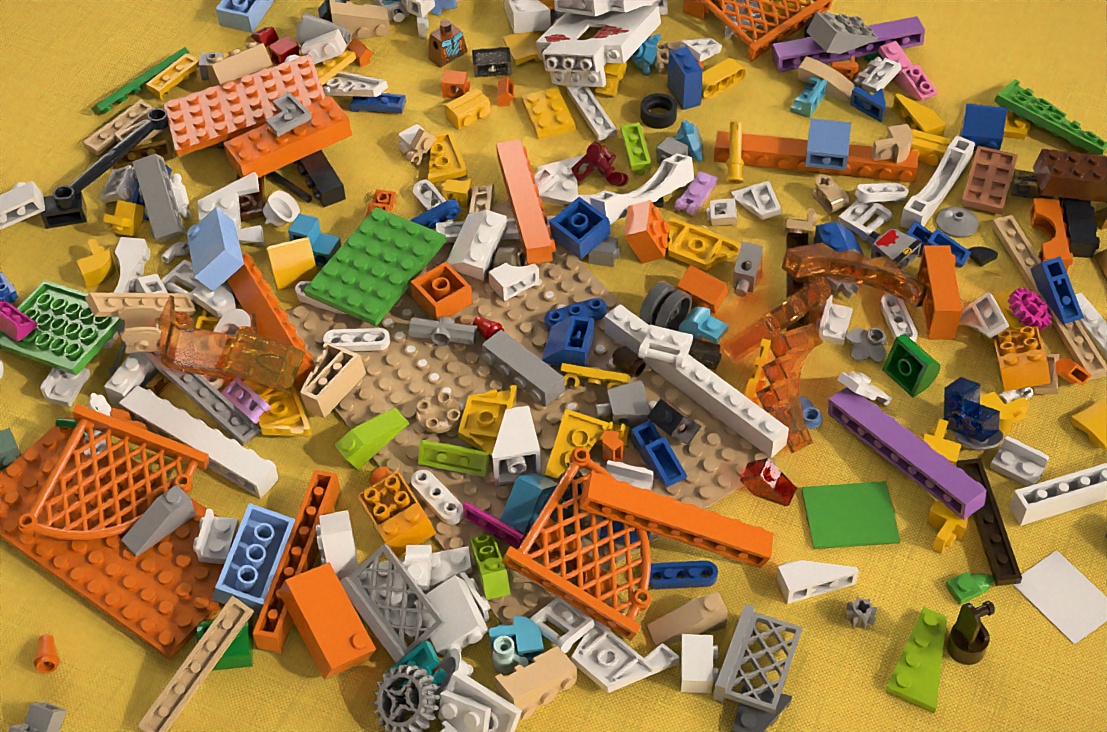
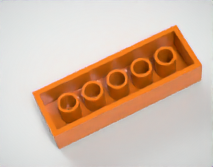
M328 96L305 106L311 113V120L279 137L265 124L224 142L227 159L241 178L253 172H256L259 178L352 136L349 117L334 99Z

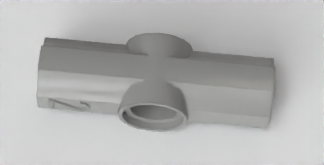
M441 316L437 320L411 318L409 323L410 337L432 339L435 344L440 346H446L450 342L470 345L476 343L477 326L455 323L449 317Z

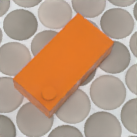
M924 246L917 276L928 340H955L962 315V305L954 269L956 258L955 254L951 253L950 246Z
M330 562L284 581L279 594L324 680L370 659L376 648Z

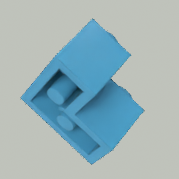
M299 213L288 230L290 241L309 237L317 266L324 267L341 247L339 237L321 233L319 220L313 216Z
M538 473L517 477L500 521L522 533L529 532L558 483Z

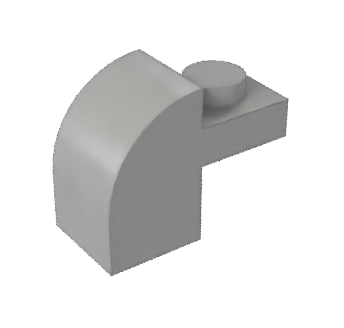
M46 701L31 703L25 724L10 726L8 732H59L67 710Z

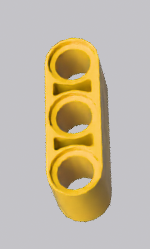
M729 58L709 68L702 74L701 95L705 98H710L735 85L745 77L746 69L733 58Z

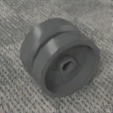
M661 281L646 296L639 318L648 325L678 331L679 325L690 312L692 297L682 290L676 291L675 287L666 281Z

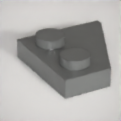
M744 684L742 687L741 694L748 692V689ZM769 691L758 694L761 701L772 704L773 697ZM781 693L774 714L739 703L733 732H766V729L772 726L778 719L780 713L791 705L792 696Z

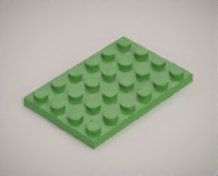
M375 207L304 289V294L377 327L411 285V281L417 278L444 245L446 235Z
M44 280L17 308L35 321L37 327L17 342L0 330V349L77 376L114 336L118 328L124 324V319L121 320L120 316L94 317L85 299L88 293Z

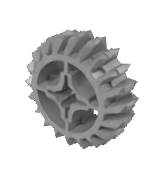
M400 665L399 668H391L390 673L383 674L384 681L377 682L380 689L373 692L377 696V701L372 704L378 706V710L374 715L381 717L378 723L381 726H385L387 732H422V728L427 729L430 727L428 720L436 719L433 711L440 709L435 705L436 700L441 698L439 695H435V691L439 687L436 684H432L434 677L427 675L428 671L425 669H419L415 665ZM409 680L407 685L404 684L403 687L400 690H398V687L403 682ZM411 712H415L409 720L403 722L406 716L409 717Z

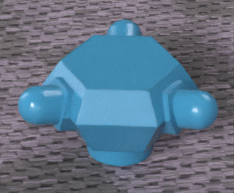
M659 34L648 37L630 57L635 66L642 70L645 76L651 73L650 65L654 63L658 50L656 45L661 40Z
M683 120L680 129L677 131L678 135L673 137V139L687 145L688 153L695 161L701 162L703 160L701 153L703 143L699 130L694 124Z

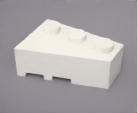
M504 0V10L514 34L544 31L551 27L550 9L539 0Z

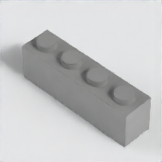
M152 154L133 161V174L140 185L138 190L146 205L144 211L151 222L150 232L156 240L165 242L185 235V229L164 158L157 154Z
M498 331L482 344L483 360L488 365L494 366L503 377H508L519 389H523L530 394L534 401L540 402L546 407L565 392V378L504 331Z

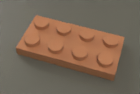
M978 146L961 205L1002 215L1018 155Z

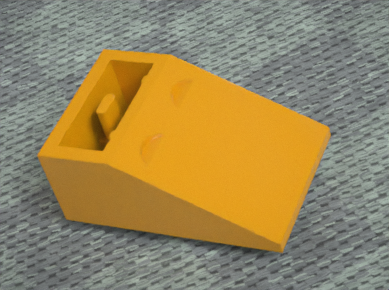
M1026 326L1012 331L1004 330L993 337L1004 391L1051 384L1048 361L1038 326Z
M399 471L394 472L358 494L360 501L385 543L396 557L406 552V545H418L436 534L430 520Z

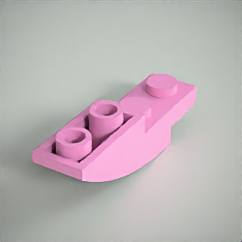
M896 41L880 46L878 52L883 59L887 58L901 64L902 69L893 80L907 94L919 101L938 94L918 64L913 66Z

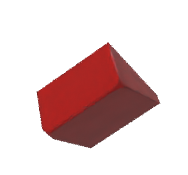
M264 27L251 35L252 39L257 43H263L265 47L279 40L274 27Z

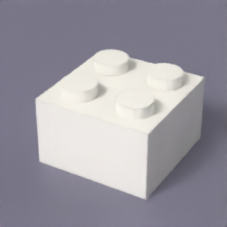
M346 510L320 515V525H316L318 547L322 556V565L330 562L338 579L350 576L358 568V560L349 512Z

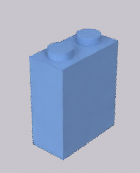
M811 118L805 166L846 170L851 122Z

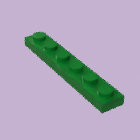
M186 47L182 48L91 108L95 115L99 112L107 113L113 108L111 106L113 103H122L128 99L126 95L130 92L133 95L143 89L142 84L148 83L183 55L190 52Z

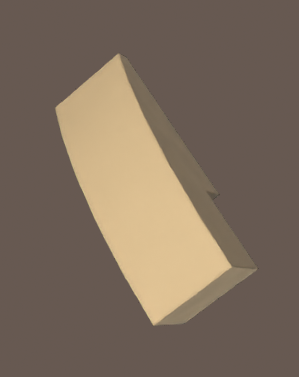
M807 56L799 66L797 79L808 82L809 77L820 80L825 79L827 80L826 95L850 102L852 90L856 86L841 73Z

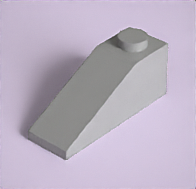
M175 485L152 503L122 538V543L136 557L196 515L191 498L178 485Z

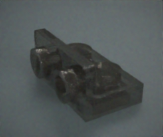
M1014 169L1012 196L1031 199L1054 197L1041 195L1034 172Z
M693 338L688 354L706 368L716 370L722 354L719 353L720 344Z

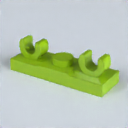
M640 123L621 125L620 130L631 171L636 170V175H644L645 169L651 168V160Z
M421 440L419 444L418 464L482 477L487 475L488 452Z

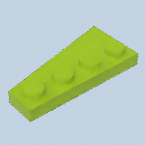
M922 608L885 690L932 713H935L947 622L946 616L928 608Z

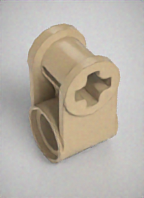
M819 175L816 177V188L813 190V197L823 206L827 213L831 214L849 204L847 193L830 176Z

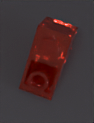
M769 458L747 463L740 478L743 485L754 496L783 506L790 505L797 489Z

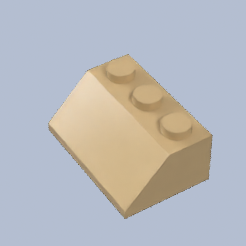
M254 41L246 44V49L240 51L238 48L228 52L229 56L225 58L221 55L211 59L212 63L207 65L211 87L222 85L227 81L241 78L272 65L264 44H257Z

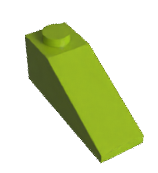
M395 407L351 429L334 446L350 464L359 470L410 423Z

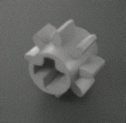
M857 597L854 604L848 602L846 608L848 611L846 612L845 619L851 621L853 628L857 627L865 630L868 623L871 625L875 624L877 607H872L870 599L866 600Z

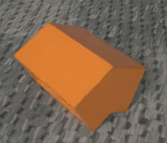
M354 37L347 46L348 51L355 52L356 59L354 61L360 67L371 63L370 58L373 53Z
M508 76L498 81V107L510 106V101L514 99V82Z
M1069 357L1056 361L1057 374L1070 384L1079 383L1083 386L1092 376Z
M604 430L602 459L605 462H608V460L620 462L623 459V441L619 439V432Z

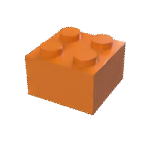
M651 200L628 206L624 238L643 264L665 258L666 248L668 247L667 236L670 228L668 222L663 220L658 207H655Z
M447 262L411 281L413 299L433 320H437L441 316L451 317L473 304L471 286Z

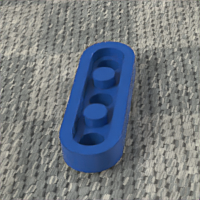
M448 200L410 221L429 229L436 228V223L456 218L461 209L456 200Z
M593 298L550 311L544 317L545 328L550 331L551 326L572 315L592 318L594 321L600 320L607 313V305L602 299Z
M710 561L652 563L648 587L652 589L709 587L717 581L718 568ZM702 575H708L709 577L703 578ZM678 576H683L684 579H679V578H677V577H678ZM658 577V578H660V579H659V580H654V579H652V578Z

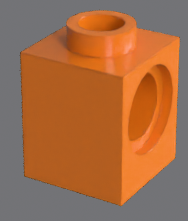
M444 70L441 81L442 97L459 98L470 91L471 81L467 79V72Z

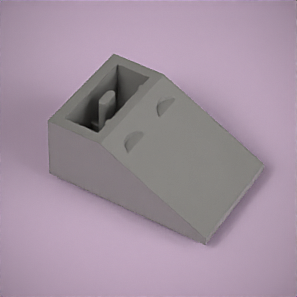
M816 12L806 31L827 53L842 54L878 40V37L873 33V29L866 26L862 18L855 15L850 17L841 13L835 15L830 12Z

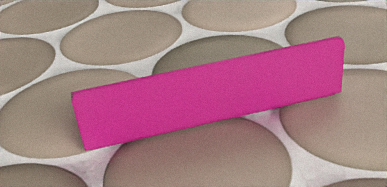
M6 300L0 301V330L16 342L20 341L37 327L35 321Z
M468 502L463 503L465 519L517 549L520 547L526 534L501 522L500 519L476 505Z

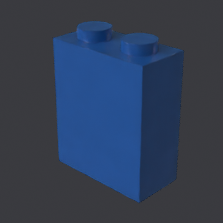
M687 46L670 50L668 61L667 87L682 110L700 106L703 69Z

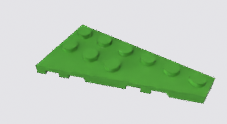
M1016 79L999 92L994 102L998 103L999 107L1015 112L1018 117L1032 121L1039 128H1046L1056 137H1063L1069 140L1070 144L1086 149L1089 154L1103 155L1107 150V142L1091 131H1083L1080 127L1081 124L1077 121L1070 122L1065 118L1067 114L1044 98L1034 97V91L1029 88H1021L1019 86L1020 82Z

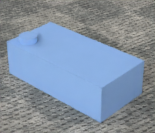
M221 0L216 7L220 26L253 33L274 0Z
M215 207L197 225L189 228L187 239L194 277L214 292L244 265L235 223L230 217Z
M249 503L216 584L212 600L226 604L234 596L254 610L253 614L259 616L295 519Z

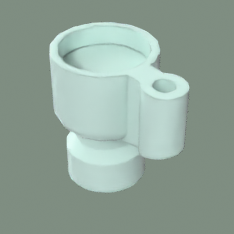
M500 636L494 641L492 660L496 671L506 674L514 671V667L520 664L523 668L528 666L527 658L517 655L514 641L510 637Z

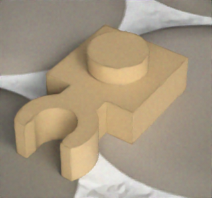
M419 128L410 144L413 148L407 153L405 159L419 165L422 161V154L428 153L436 136Z

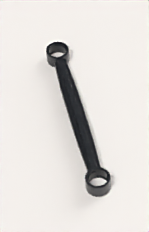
M162 108L150 110L147 114L148 121L114 146L69 186L57 187L53 191L56 206L62 209L72 207L76 203L75 195L123 158L154 129L161 130L166 128L169 124L166 110Z

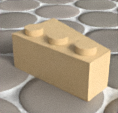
M329 0L333 23L347 28L351 33V40L354 37L356 39L391 35L386 6L363 4L362 6L352 4L349 1L340 3L335 2V0Z
M327 341L323 346L324 351L322 355L318 356L316 360L317 365L314 371L310 372L300 392L307 411L322 418H325L366 374L359 354Z
M558 646L534 657L532 660L534 663L524 668L521 664L514 667L513 670L515 672L506 677L502 674L495 676L497 695L522 710L518 722L522 719H528L542 704H549L556 694L563 689H570L577 680V667Z

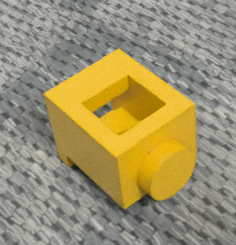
M447 179L446 183L441 186V195L446 201L456 200L460 207L468 208L472 197V180L467 179V182Z

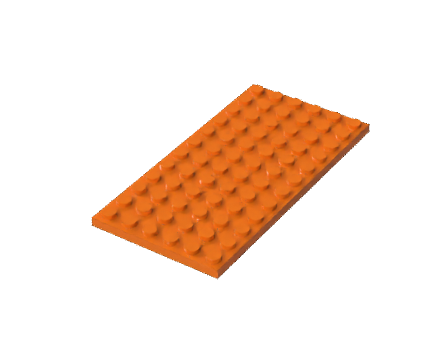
M68 415L64 417L66 419H73ZM55 425L0 472V538L170 660L197 633L198 623L200 621H209L224 605L212 600L224 564L199 562L197 553L193 550L194 539L199 537L200 519L205 517L207 508L191 498L196 515L137 557L122 543V538L128 532L108 538L81 541L53 538L36 532L32 535L22 534L17 526L19 517L29 513L74 431V428L57 427ZM83 436L79 440L75 450L84 446ZM119 449L113 451L114 462L124 456V453ZM83 452L79 454L80 464L91 459L90 455H85ZM73 454L68 460L61 475H64L75 468V460ZM108 455L97 461L98 471L109 465ZM130 458L131 468H134L135 466L140 464L134 459ZM125 462L115 467L116 478L126 472ZM92 464L81 470L82 481L93 475ZM143 468L132 474L134 485L144 479ZM110 471L99 477L100 488L111 482ZM76 474L65 480L66 491L77 485ZM158 476L150 481L151 492L162 486L161 477ZM127 478L117 483L118 494L129 488ZM60 480L56 482L47 502L61 494ZM94 480L83 487L84 497L95 491ZM145 485L135 490L136 501L146 495ZM112 487L101 493L102 504L113 498ZM78 490L67 496L68 507L79 501ZM163 491L152 497L153 502L163 494ZM129 494L119 500L120 511L131 505ZM96 497L85 503L86 514L97 508ZM62 500L51 506L52 517L63 511ZM147 501L137 507L138 516L145 513L148 509ZM114 504L103 510L104 521L115 515ZM43 506L37 517L38 523L43 525L47 522L45 506ZM80 507L69 513L70 524L81 518ZM132 511L121 517L122 523L133 519ZM98 513L87 520L88 530L99 525ZM64 516L52 523L50 527L65 528ZM116 520L105 526V528L116 526ZM82 523L71 530L83 531Z

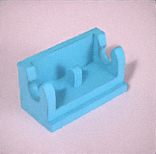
M809 77L807 81L814 83L815 87L806 84L799 97L794 99L795 103L791 106L790 111L810 118L825 95L827 84L825 79L820 80Z

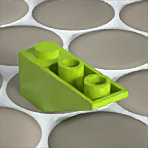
M482 534L476 538L469 539L486 600L511 595L505 564L501 563L503 559L494 535Z

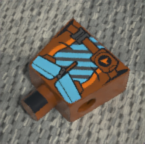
M449 20L440 21V28L430 34L428 58L440 68L468 52L463 32Z

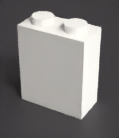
M456 575L425 594L445 620V623L430 636L437 653L445 656L453 648L461 652L464 647L477 643L483 638V635L489 632L466 582ZM417 599L416 601H414V603H415V605H416V608L418 609V599ZM423 613L422 621L426 628H430L436 621L430 613Z

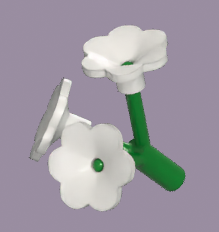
M92 393L89 396V409L110 416L111 407L106 402L104 396ZM57 418L55 424L57 427L75 429L78 422H75V419ZM93 429L94 439L104 434V432ZM84 431L82 436L84 437L83 443L85 445L89 443V436ZM106 439L95 445L96 455L106 450ZM90 448L83 453L91 456Z

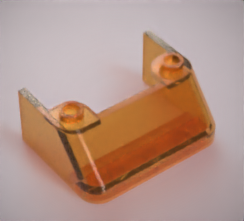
M169 295L158 320L159 330H162L159 339L160 360L162 364L174 370L230 381L238 377L242 382L246 381L251 370L258 339L255 314L251 313L249 316L251 320L250 327H238L235 336L193 327V320L188 314L175 311L174 296Z

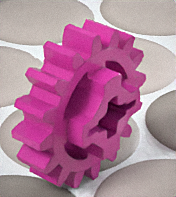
M1019 287L1009 295L1008 302L1011 304L1009 309L1013 311V316L1019 318V323L1023 322L1025 326L1031 327L1038 326L1039 331L1051 323L1050 320L1053 318L1049 314L1051 310L1048 309L1047 303L1041 300V296L1037 297L1033 290L1029 292L1026 287L1024 289Z

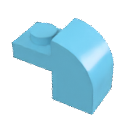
M696 307L681 322L679 332L693 335L692 344L696 346L703 338L717 344L727 333L729 325L710 316V309Z
M513 616L514 625H498L494 628H489L491 650L494 649V641L498 637L508 636L514 641V647H517L518 656L527 658L528 663L533 662L534 657L544 653L541 631L537 624L529 618Z

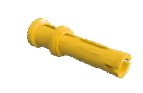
M737 121L730 122L729 159L726 161L728 174L725 178V182L729 184L743 183V178L741 177L742 166H744V161L741 159L743 123L738 122L737 124Z

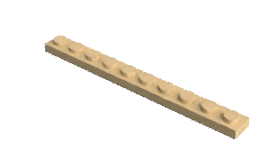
M1011 215L993 219V229L1030 289L1037 294V297L1040 295L1043 302H1046L1038 291L1030 271L1031 268L1041 263V260L1014 217ZM1047 303L1048 309L1051 310L1049 314L1053 317L1050 321L1075 362L1092 375L1087 381L1107 377V365L1079 320L1062 324Z

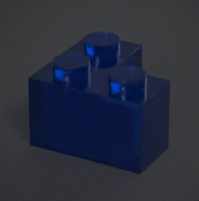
M960 377L944 389V420L949 421L947 429L984 442L999 432L1000 411L980 404V383Z

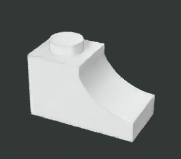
M506 262L489 271L490 287L503 301H506L538 284L539 268L534 263L528 266L516 267Z
M406 545V556L403 566L423 593L427 594L431 591L432 547L431 545ZM408 593V596H410V595H416V594H415V593Z

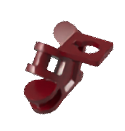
M597 141L592 142L588 146L586 155L571 168L578 182L584 180L594 170H598L602 175L601 177L606 179L611 185L622 187L629 181L628 175L613 172L615 168L611 167V164L615 160L616 155L613 152L610 153L605 145H601ZM583 164H588L584 173L579 174V168Z

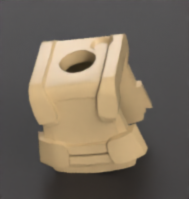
M135 305L123 307L118 311L120 319H124V331L120 332L122 340L125 341L126 353L158 352L157 340L160 339L162 330L157 329L156 318L160 316V308L153 305Z

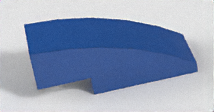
M916 221L905 233L922 242L919 253L921 256L924 246H950L951 253L955 254L956 258L955 267L962 268L971 254L969 250L937 228L932 233Z
M651 420L631 429L628 437L644 462L666 488L688 477L665 436L661 438Z

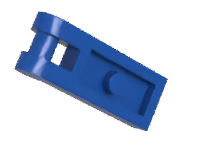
M381 93L377 97L353 96L349 108L354 112L369 110L402 114L406 103V95Z

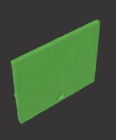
M886 481L802 487L801 490L807 515L806 520H808L813 549L900 543L894 516L895 511L892 508Z

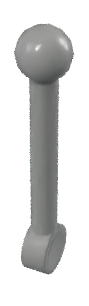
M125 341L121 342L122 347L113 367L109 369L110 376H113L117 371L118 364L125 351Z

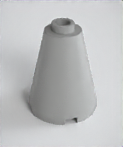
M305 13L301 16L304 18L303 21L298 22L296 39L297 43L301 44L300 50L305 41L339 29L346 45L351 41V33L347 28L314 15Z

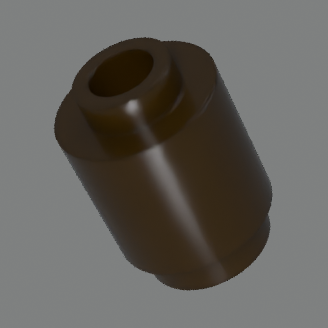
M627 346L617 348L612 355L613 364L629 376H640L646 367L643 358H639L638 354Z

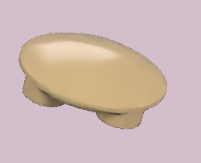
M448 392L431 395L417 403V421L423 429L429 432H447L453 429L461 419L462 411L460 404Z

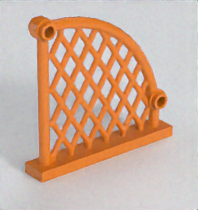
M699 0L749 47L746 58L750 62L770 50L772 44L782 42L806 25V21L814 16L816 12L825 13L828 11L833 0H813L814 3L811 4L810 0H806V3L798 0H781L783 5L781 6L774 4L773 0H769V2L764 0H744L745 5L737 3L736 0H715L720 2L721 11L710 0ZM749 1L756 2L759 9L750 7ZM786 1L794 3L796 10L788 8ZM725 4L732 5L735 12L726 10ZM762 4L770 6L772 13L764 11ZM799 5L804 6L806 8L801 11ZM738 7L746 9L748 16L739 14ZM775 8L783 10L785 17L777 15ZM752 12L759 13L761 20L753 18ZM789 12L796 15L790 18ZM725 14L735 16L738 26ZM765 15L773 17L775 24L767 22ZM741 18L748 20L751 27L742 25ZM778 19L783 20L785 22L779 25ZM754 22L762 24L764 31L756 29ZM767 26L775 29L769 32ZM741 29L751 31L754 41ZM757 33L764 36L758 39Z
M76 404L73 415L75 422H78L29 513L19 517L17 526L24 535H32L36 532L48 537L64 540H97L126 533L143 515L138 516L137 507L147 501L149 508L153 503L152 497L162 491L164 494L171 485L173 487L178 485L186 494L190 493L193 488L191 478L196 468L206 471L209 465V454ZM85 429H88L89 443L75 450ZM93 429L104 432V434L94 439ZM111 435L122 440L112 446ZM106 439L107 449L96 455L95 445ZM128 442L140 447L129 453ZM123 446L124 456L114 462L113 451ZM90 448L91 459L80 464L79 454ZM146 449L154 451L157 454L147 459ZM141 452L142 463L131 468L130 458ZM73 454L75 460V468L67 472L66 474L61 475L68 460ZM108 455L109 465L98 471L97 461ZM163 455L175 460L164 466ZM158 459L159 470L149 475L148 465ZM125 462L126 472L116 478L115 467ZM181 462L188 464L183 474ZM92 464L93 475L82 481L81 470ZM176 465L177 476L167 482L165 472ZM143 468L144 479L134 485L132 474ZM110 471L111 482L100 488L99 477ZM76 474L77 485L66 491L65 480ZM160 475L162 486L151 492L150 481ZM127 478L129 488L118 494L117 483ZM60 480L61 494L47 502L56 482ZM94 480L95 491L84 497L83 487ZM145 485L146 495L136 501L135 490ZM112 487L113 498L102 504L101 493ZM78 490L79 501L68 507L67 496ZM129 494L131 505L120 511L119 500ZM96 497L97 508L86 514L85 503ZM62 500L63 511L52 517L51 506ZM114 504L115 515L104 521L103 510ZM43 506L46 507L47 516L45 525L37 521ZM80 507L81 518L70 524L69 513ZM132 511L133 519L122 523L121 517ZM98 513L99 525L88 530L87 520ZM64 516L65 528L50 527L52 523ZM116 520V526L105 528V526ZM82 523L83 531L71 530Z
M576 448L569 457L570 465L520 547L516 550L510 546L501 563L631 641L641 627L634 620L639 611L645 610L651 602V596L647 592L651 573V554L646 530L623 523V529L613 534L612 522L616 520L607 518L596 523L595 513L586 510L579 513L578 502L581 501L582 495L578 496V484L586 481L592 472L604 474L612 479L615 478L603 467L592 461L586 449ZM587 468L590 470L589 474L576 480L573 479L578 469ZM569 484H572L573 499L559 504L558 502ZM573 505L574 516L563 520V509ZM556 508L558 523L544 529L545 523ZM590 515L591 526L580 531L579 519ZM574 522L575 534L564 538L563 526ZM607 525L608 536L597 541L596 529ZM558 529L559 541L548 545L547 534ZM636 529L638 541L630 544L629 532ZM591 532L592 544L581 548V536ZM539 533H542L543 548L528 554ZM624 535L625 547L614 551V539ZM575 540L576 551L565 556L564 544ZM608 542L609 554L598 559V547ZM640 546L641 558L631 562V550ZM559 547L560 559L549 563L548 552ZM592 550L593 562L582 566V554ZM625 553L626 565L615 569V557ZM543 554V565L534 561L533 558ZM576 557L577 569L566 574V562ZM609 560L610 572L599 576V565ZM641 564L640 577L633 579L632 567ZM560 565L561 576L549 569ZM593 568L594 580L583 585V572ZM627 570V583L617 587L616 575ZM577 575L578 587L567 580ZM611 578V590L601 595L600 583ZM639 583L638 589L634 591L633 586ZM595 585V597L584 590ZM628 588L629 601L618 605L617 593ZM612 596L613 608L602 602V600ZM631 606L626 616L619 612Z

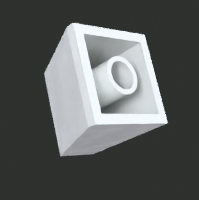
M529 406L505 410L492 453L495 486L515 483L516 478L532 473L541 475L540 448Z

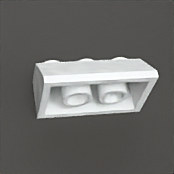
M489 210L468 214L446 262L456 272L484 281L493 262V256L496 254L507 231V217Z

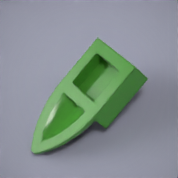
M967 571L948 580L946 587L958 604L961 605L985 593L991 587L994 578L993 575L984 573L970 575Z

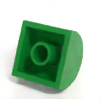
M900 335L896 337L882 370L914 398L934 382L939 374L940 364L907 335Z
M251 617L212 671L253 667V620ZM214 620L200 621L198 623L197 643Z

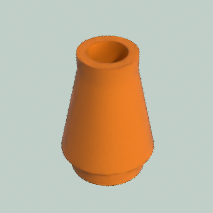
M46 634L39 638L33 664L37 671L51 673L56 670L60 659L54 643V637Z

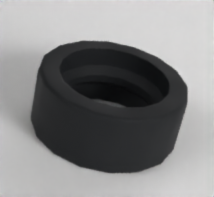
M655 93L648 95L641 102L640 118L648 127L654 129L667 128L676 121L677 103L675 99L666 94ZM653 108H663L668 110L669 112L665 114H654L651 113L649 110Z

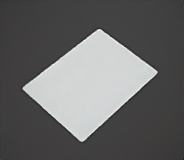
M1058 551L1053 552L1023 573L1020 584H1013L1074 644L1107 621V597Z

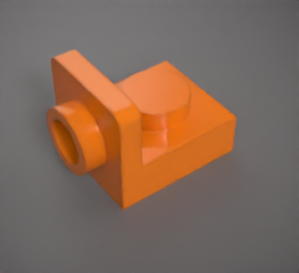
M855 56L850 57V62H832L831 68L853 82L854 75L858 74V63H855Z

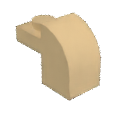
M908 124L888 127L886 139L874 141L871 155L874 161L894 158L896 163H900L908 158L913 134Z

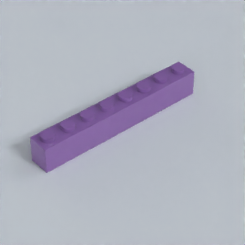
M917 16L869 25L868 27L873 29V33L878 37V40L842 54L825 52L812 37L772 44V60L778 73L799 69L806 56L826 64L847 60L851 56L857 58L879 53L880 46L894 41L899 44L901 49L919 46L924 43L925 29Z
M848 387L829 398L828 415L928 493L939 499L960 518L965 520L984 506L986 489L981 483L976 482L962 469L949 462L945 456L940 455L928 443L923 442L909 429L896 422L892 416L887 415L876 404L871 403Z

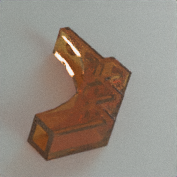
M824 243L787 249L781 266L783 270L795 278L830 277L872 286L890 293L914 307L922 306L929 288L902 271V265L888 256L869 259L855 249L836 252Z
M818 274L815 275L784 301L727 339L721 346L733 364L759 348L762 338L767 340L773 339L783 329L831 296L830 285L824 277L820 278Z
M813 323L783 332L771 339V351L775 360L762 366L770 385L756 393L763 409L767 413L772 412L774 418L789 428L787 445L791 453L797 452L813 443L805 423L799 394L802 365L812 349L823 343Z

